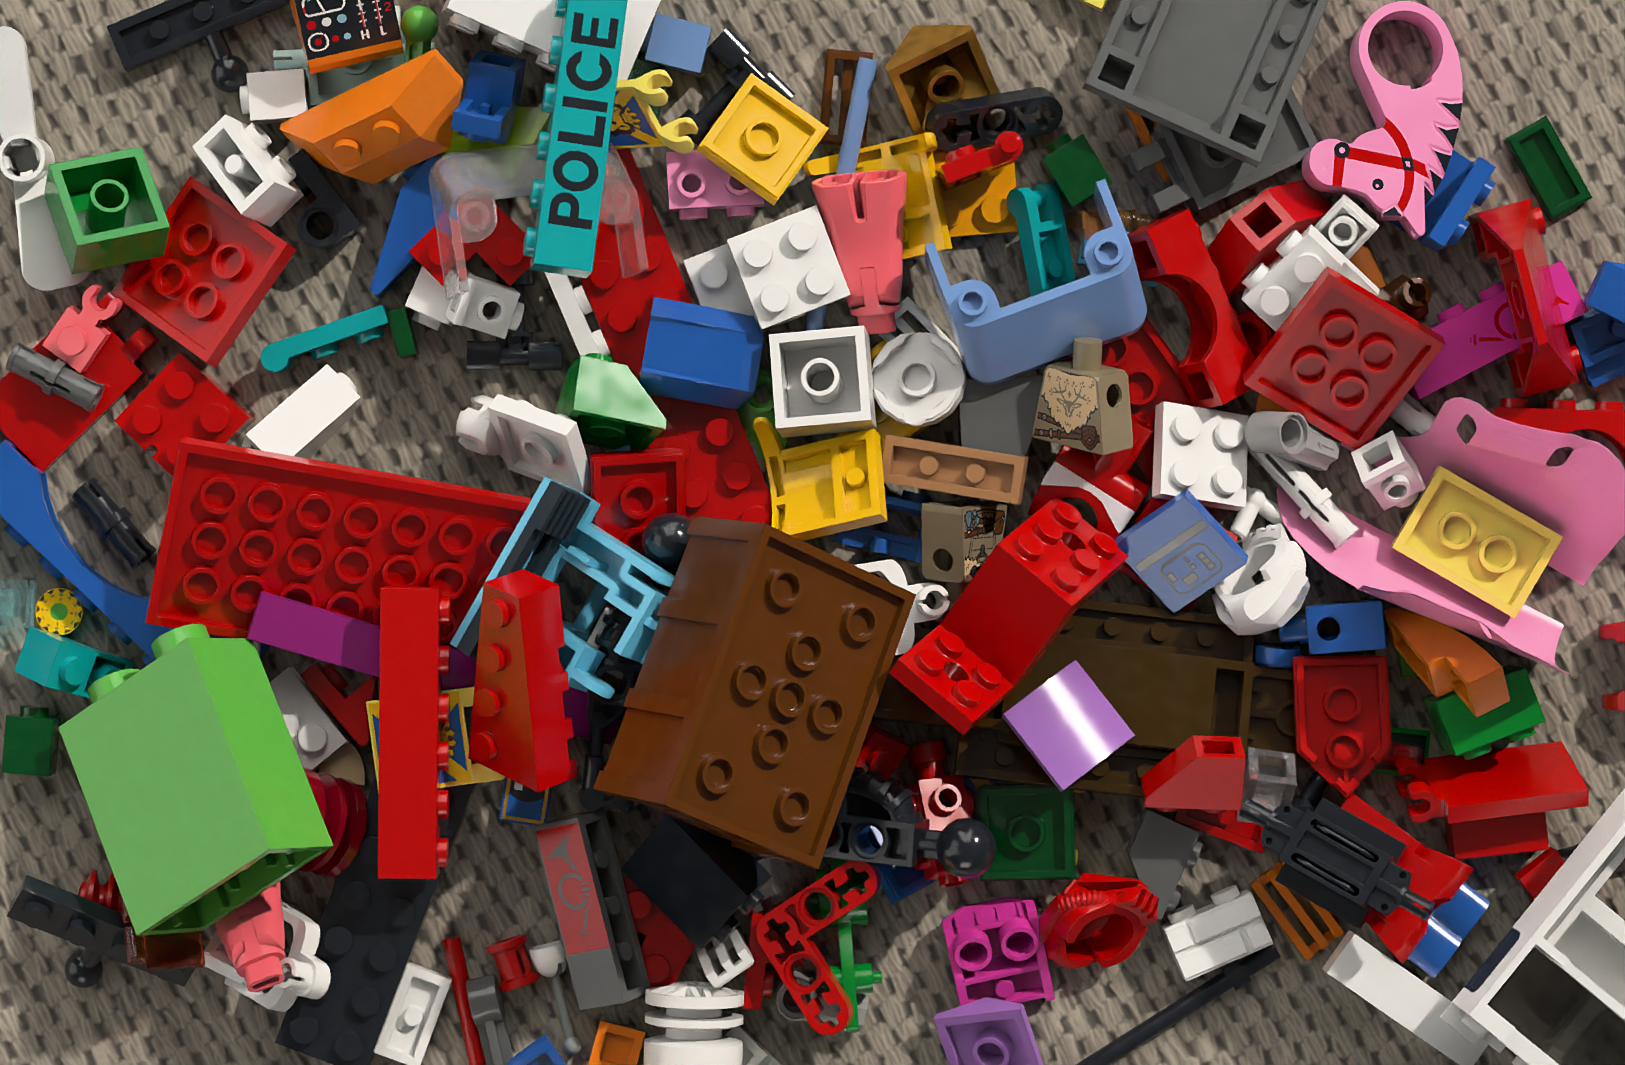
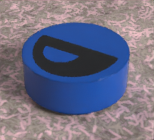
M1270 642L1254 643L1253 661L1259 665L1293 668L1292 657L1301 656V647L1296 645L1281 646V643Z

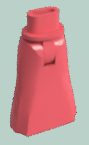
M889 169L828 175L814 180L811 184L815 199L851 294L845 297L848 307H850V315L857 316L858 326L864 325L869 335L896 331L894 312L900 309L899 302L903 279V230L907 190L906 172Z
M279 881L214 923L229 959L234 965L237 974L245 978L248 991L250 992L265 990L284 980L280 961L286 958L284 952L285 928Z

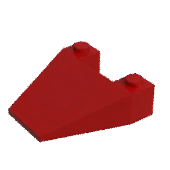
M1531 199L1470 215L1469 219L1480 261L1497 257L1520 344V349L1505 354L1516 397H1526L1578 383L1577 372L1582 371V361L1577 346L1575 344L1569 345L1541 239V235L1546 234V225L1541 209L1539 207L1533 208Z

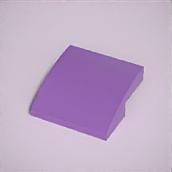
M1076 660L1002 715L1003 719L1061 792L1135 736Z

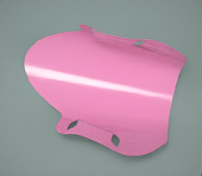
M1454 397L1445 401L1432 426L1424 434L1412 437H1398L1417 464L1425 486L1437 466L1440 465L1563 536L1547 565L1583 586L1598 564L1609 554L1618 541L1625 536V469L1621 461L1608 448L1598 442L1574 434L1537 429L1501 419L1491 414L1478 402L1464 397ZM1466 414L1471 416L1476 424V432L1467 444L1463 442L1457 431L1459 423ZM1339 442L1341 443V446L1345 447L1346 449L1352 452L1355 451L1353 448L1349 447L1343 442ZM1567 446L1574 449L1562 465L1553 467L1546 465L1555 450ZM1390 454L1373 464L1380 467L1393 460V456ZM1278 484L1276 490L1277 503L1284 525L1296 542L1327 571L1355 586L1358 590L1561 673L1570 674L1555 664V652L1564 626L1563 624L1525 604L1514 619L1390 547L1395 539L1394 536L1342 509L1340 510L1359 530L1341 547L1336 549L1333 546L1334 544L1310 518L1305 520L1299 514L1301 508Z

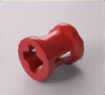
M525 933L485 947L487 954H491L494 957L501 978V982L498 985L500 992L513 990L540 979L539 973L532 970L524 946L528 941Z

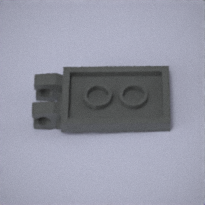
M1292 88L1279 114L1278 123L1265 153L1257 167L1162 124L1153 127L1155 132L1149 134L1152 143L1124 157L1131 174L1162 160L1173 183V186L1144 200L1151 216L1154 217L1181 203L1185 210L1193 209L1195 213L1303 161L1305 154L1318 142Z

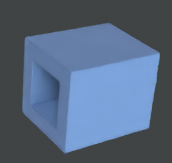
M656 13L653 25L650 24L639 51L646 52L645 63L648 65L701 77L712 27Z

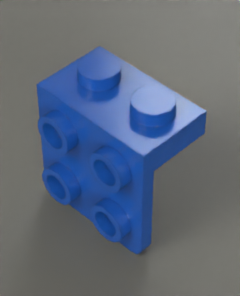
M1453 150L1440 185L1433 197L1425 205V232L1417 240L1435 252L1445 247L1447 242L1455 246L1470 223L1463 219L1473 203L1480 207L1493 189L1495 182L1490 180L1489 177L1496 167L1481 157L1472 162ZM1398 220L1389 221L1390 223H1392L1393 225L1407 233Z

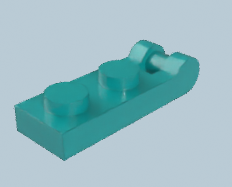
M1042 183L1035 185L1032 190L1028 187L1011 190L1007 195V207L1010 213L1016 217L1030 296L1032 297L1075 281V272L1058 188L1053 183Z
M379 305L269 344L261 352V363L268 371L284 373L291 368L293 359L311 353L313 361L339 353L338 343L352 338H356L358 345L385 336L382 328L390 325L387 308L384 305Z

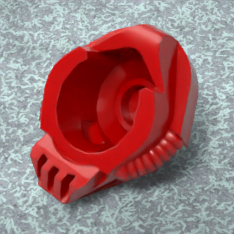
M1083 873L1077 879H1073L1060 895L1057 894L1039 918L1040 943H1044L1046 956L1062 968L1076 969L1096 962L1103 968L1114 966L1132 955L1145 935L1147 925L1157 921L1158 901L1160 899L1148 890L1147 885L1138 879Z

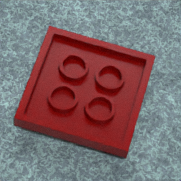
M190 176L165 213L170 230L164 256L131 262L111 294L122 300L123 303L204 362L216 368L297 249L257 221L241 215L234 205Z
M1327 266L1244 373L1243 379L1245 385L1287 410L1300 413L1307 422L1356 450L1371 440L1442 350L1445 342L1440 334Z

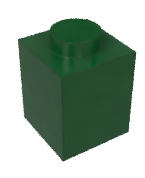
M1066 133L1044 147L1048 156L1044 157L1040 164L1052 183L1058 188L1060 196L1069 210L1094 196L1096 182L1105 179L1108 186L1113 183L1084 134L1072 140L1069 133Z
M20 706V714L6 715L1 773L48 777L56 774L61 717H49V708L39 706Z

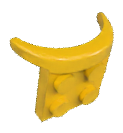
M925 132L860 148L855 173L897 169L905 171L907 174L903 260L924 256L925 245L934 242L937 252L953 249L933 151L938 148L936 136L932 132ZM839 154L807 161L803 164L805 175L821 176L835 174Z
M766 417L754 419L753 427L759 439L768 472L772 501V527L805 541L887 522L881 437L874 428L784 449L772 423Z

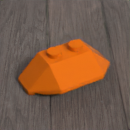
M435 48L280 124V131L299 151L303 148L314 163L374 185L450 149L454 130H451L453 111L460 103L463 79Z

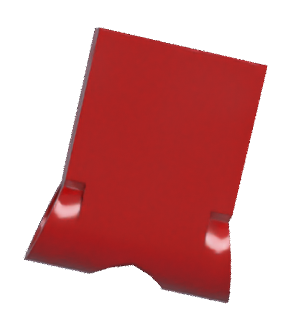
M1351 793L1341 808L1408 846L1398 866L1413 875L1410 890L1435 903L1432 911L1415 902L1413 903L1430 914L1425 921L1402 907H1399L1389 917L1372 908L1365 922L1371 926L1394 956L1404 964L1427 933L1431 913L1441 905L1452 900L1474 868L1453 857L1425 847L1358 796Z

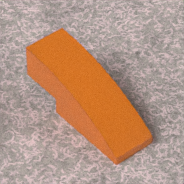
M1393 607L1384 611L1392 645L1436 698L1454 690L1476 718L1510 701L1503 667L1485 649L1466 635L1417 613Z

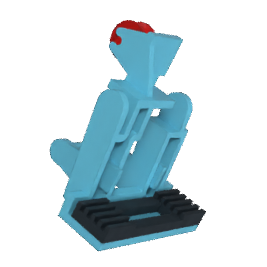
M544 477L485 582L522 569L555 582L566 561L596 580L597 583L574 623L562 620L565 646L558 648L559 661L564 671L568 672L569 687L587 692L589 689L602 697L611 699L615 689L594 675L605 654L587 643L591 635V629L607 601L632 617L614 651L623 657L643 664L660 616H657L658 609L663 597H668V594L646 580L650 576L655 582L671 588L675 576L593 524L591 521L598 511L600 503L577 489ZM483 586L450 642L451 645L465 655L476 660Z

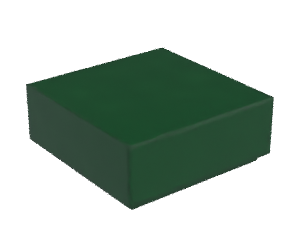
M403 307L389 311L387 316L397 356L406 359L420 355L408 309Z

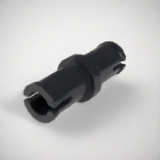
M96 478L90 479L87 482L89 485L84 483L73 493L72 499L77 501L98 526L96 532L102 539L108 537L130 563V566L133 569L137 568L140 565V561L144 563L154 554L156 548L149 543L131 522L130 517L132 514L126 507L120 509L100 486Z

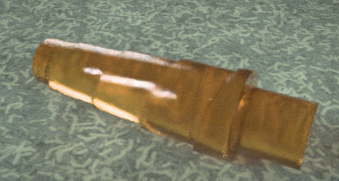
M1136 209L1117 210L1126 232H1133L1155 220V216L1136 213ZM1067 211V227L1071 229H1086L1088 231L1104 230L1098 211Z

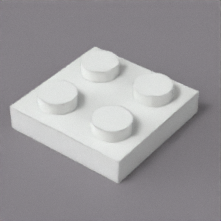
M1165 401L1156 405L1152 498L1171 500L1185 489H1188L1203 506L1233 511L1245 508L1248 455L1245 428L1249 416Z

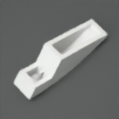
M1350 930L1322 968L1333 978L1459 1065H1474L1488 1046L1481 1038L1475 1044L1471 1043L1440 1017L1452 1001Z

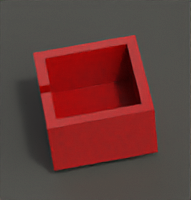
M179 352L114 421L145 451H153L157 448L158 451L152 458L173 477L180 436L231 445L255 418L188 354Z

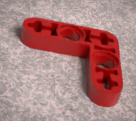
M851 860L840 865L766 913L759 920L756 927V936L760 946L810 1026L822 1035H833L845 1030L852 1021L853 1006L811 937L861 906L878 893L881 886V874L878 867L872 862ZM852 868L857 873L866 871L869 875V879L864 883L867 891L863 893L859 888L850 890L842 896L848 901V905L843 907L839 893L829 885V882L834 879L836 888H839L852 879V874L850 873ZM815 892L825 894L831 902L830 914L823 920L813 918L806 908L809 896ZM775 919L778 924L787 922L790 930L785 934L786 939L791 947L797 946L801 942L804 950L791 954L783 961L780 954L789 950L781 939L772 941L769 933L774 929L771 921ZM805 958L811 960L817 968L816 980L809 986L801 985L794 979L792 974L793 966L798 959ZM825 982L830 990L821 993L828 1005L837 1003L841 1008V1011L836 1015L839 1022L837 1025L831 1020L823 1022L820 1019L819 1014L824 1011V1006L818 997L812 999L809 1003L805 994L821 988Z

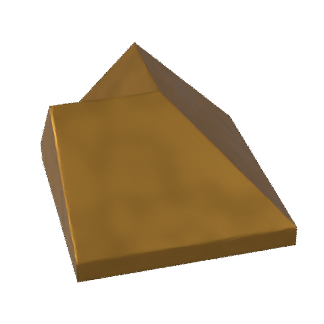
M914 25L885 66L914 135L926 132L925 120L928 113L941 103L1000 93L971 25ZM953 119L947 120V126L940 130L945 134L950 131L951 126L957 124Z

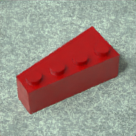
M522 569L483 583L468 759L536 792H540L576 778L577 767L576 760L569 759L567 740L574 736L572 718L565 717L563 692L569 690L568 672L564 671L559 661L558 648L565 646L559 585Z

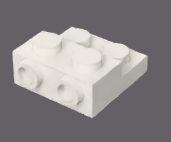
M1312 224L1302 234L1296 229L1292 231L1276 248L1280 255L1268 267L1264 263H1260L1242 282L1247 287L1244 290L1242 300L1275 332L1327 266L1376 296L1379 295L1380 291Z

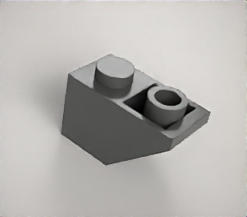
M1144 807L1125 851L1136 879L1147 885L1148 890L1160 899L1158 901L1157 918L1162 920L1166 910L1174 912L1184 888L1178 885L1185 867L1189 869L1194 867L1203 844L1197 841L1200 832Z

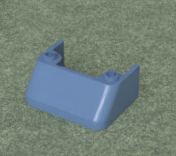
M1105 179L1096 182L1093 198L1104 230L1092 235L1084 249V261L1090 275L1000 308L992 288L979 280H966L950 286L934 242L925 245L927 269L966 371L975 382L986 386L996 385L1072 357L1074 338L1077 337L1099 338L1103 340L1102 345L1132 335L1142 327L1147 314V305L1133 250Z

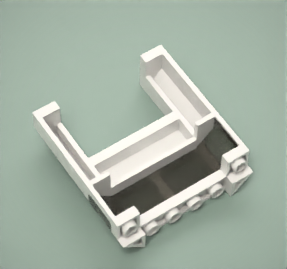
M1625 788L1440 1016L1473 1044L1481 1038L1498 1053H1501L1507 1047L1517 1055L1511 1062L1513 1065H1625V920L1595 896L1625 858Z

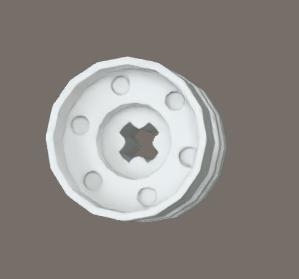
M698 981L674 982L671 985L646 989L645 1003L652 1006L665 1007L666 1009L646 1012L645 1023L666 1028V1034L644 1039V1065H742L743 1042L732 1037L722 1036V1029L743 1025V1015L722 1011V1009L744 1006V991L723 986L715 989L710 982Z

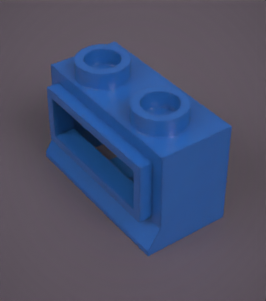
M903 490L901 499L885 495L886 508L921 516L922 503H929L930 496ZM922 521L917 539L861 527L835 533L832 542L922 562Z

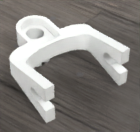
M889 559L855 565L867 572L877 573L882 579L916 594L895 655L905 654L912 648L915 637L914 623L935 620L942 616L949 607L950 600H947L949 595L945 588L931 582L907 585V580L901 566L894 560ZM928 593L933 594L936 599V605L933 609H930L927 604L922 603V600L926 599Z
M281 901L283 919L291 924L293 928V941L289 955L280 961L284 980L273 986L271 990L267 988L259 992L248 991L245 980L241 985L226 977L224 984L267 1009L286 1012L293 1005L297 996L310 999L321 998L329 988L331 973L328 965L315 956L320 939L319 925L295 905Z

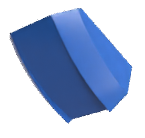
M654 297L639 383L648 395L738 410L755 393L764 335L754 316Z

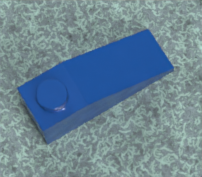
M436 155L408 168L403 174L407 182L400 189L370 290L379 298H382L417 261L408 251L471 190Z

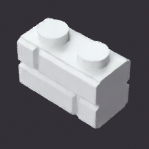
M1233 885L1210 896L1213 901L1212 904L1195 910L1193 904H1189L1174 910L1173 913L1167 914L1170 922L1161 925V928L1180 973L1186 982L1273 944L1255 899L1247 888L1239 892L1237 885Z

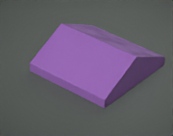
M985 997L936 1014L933 1019L949 1065H1044L1023 1004Z

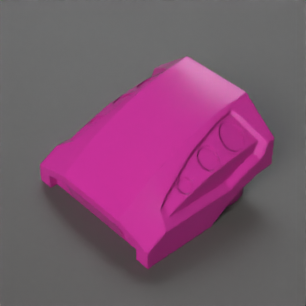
M1003 897L962 906L941 921L960 1006L985 997L1015 1003L1045 998L1046 1001L1055 1000L1044 943H1040L1039 920L1033 900Z

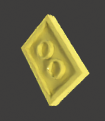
M1438 465L1425 486L1426 489L1422 491L1390 547L1515 619L1563 539V536Z

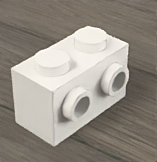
M225 114L192 147L240 214L271 227L303 196V193L293 181L296 173L284 159L273 154L268 147L272 141L260 126L253 122L247 125Z

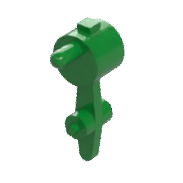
M848 860L830 861L831 868L816 869L817 880L848 862ZM852 868L850 870L852 879L839 888H836L834 879L829 882V885L839 893L843 907L848 905V901L842 897L844 894L857 888L861 889L863 893L867 891L864 884L869 879L867 872L857 873ZM821 892L811 894L809 896L810 914L819 913L820 920L825 919L831 911L830 899ZM867 902L826 927H838L841 965L829 967L853 1006V1018L850 1025L846 1028V1033L859 1032L856 994L873 993V984L882 983L881 971L872 972L871 963L854 964L851 926L868 925ZM826 982L821 987H825V992L830 990Z

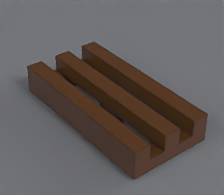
M826 49L820 122L829 128L835 60H844L838 135L829 134L828 129L818 144L841 146L850 105L853 62H858L859 57L873 59V53ZM868 112L860 148L866 147Z

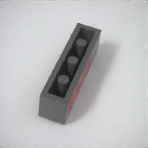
M605 808L563 816L533 826L536 847L545 872L548 894L553 904L560 931V941L565 951L572 978L571 984L576 994L579 1010L622 1004L645 995L646 989L651 987Z

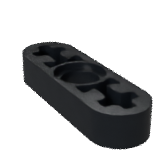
M1033 87L941 103L928 113L925 120V130L935 134L939 149L955 151L968 145L979 147L994 144L997 137L1006 131L1016 132L1022 139L1049 134L1061 123L1063 109L1059 101L1048 89ZM1043 103L1047 109L1042 110L1040 119L1035 120L1031 114L1037 112L1038 104ZM1017 107L1021 114H1016L1014 108ZM993 109L1005 111V119L999 127L995 129L983 128V119L989 111ZM953 119L957 125L951 126L950 134L944 135L940 129L947 126V120ZM968 124H972L973 131H970L967 127Z

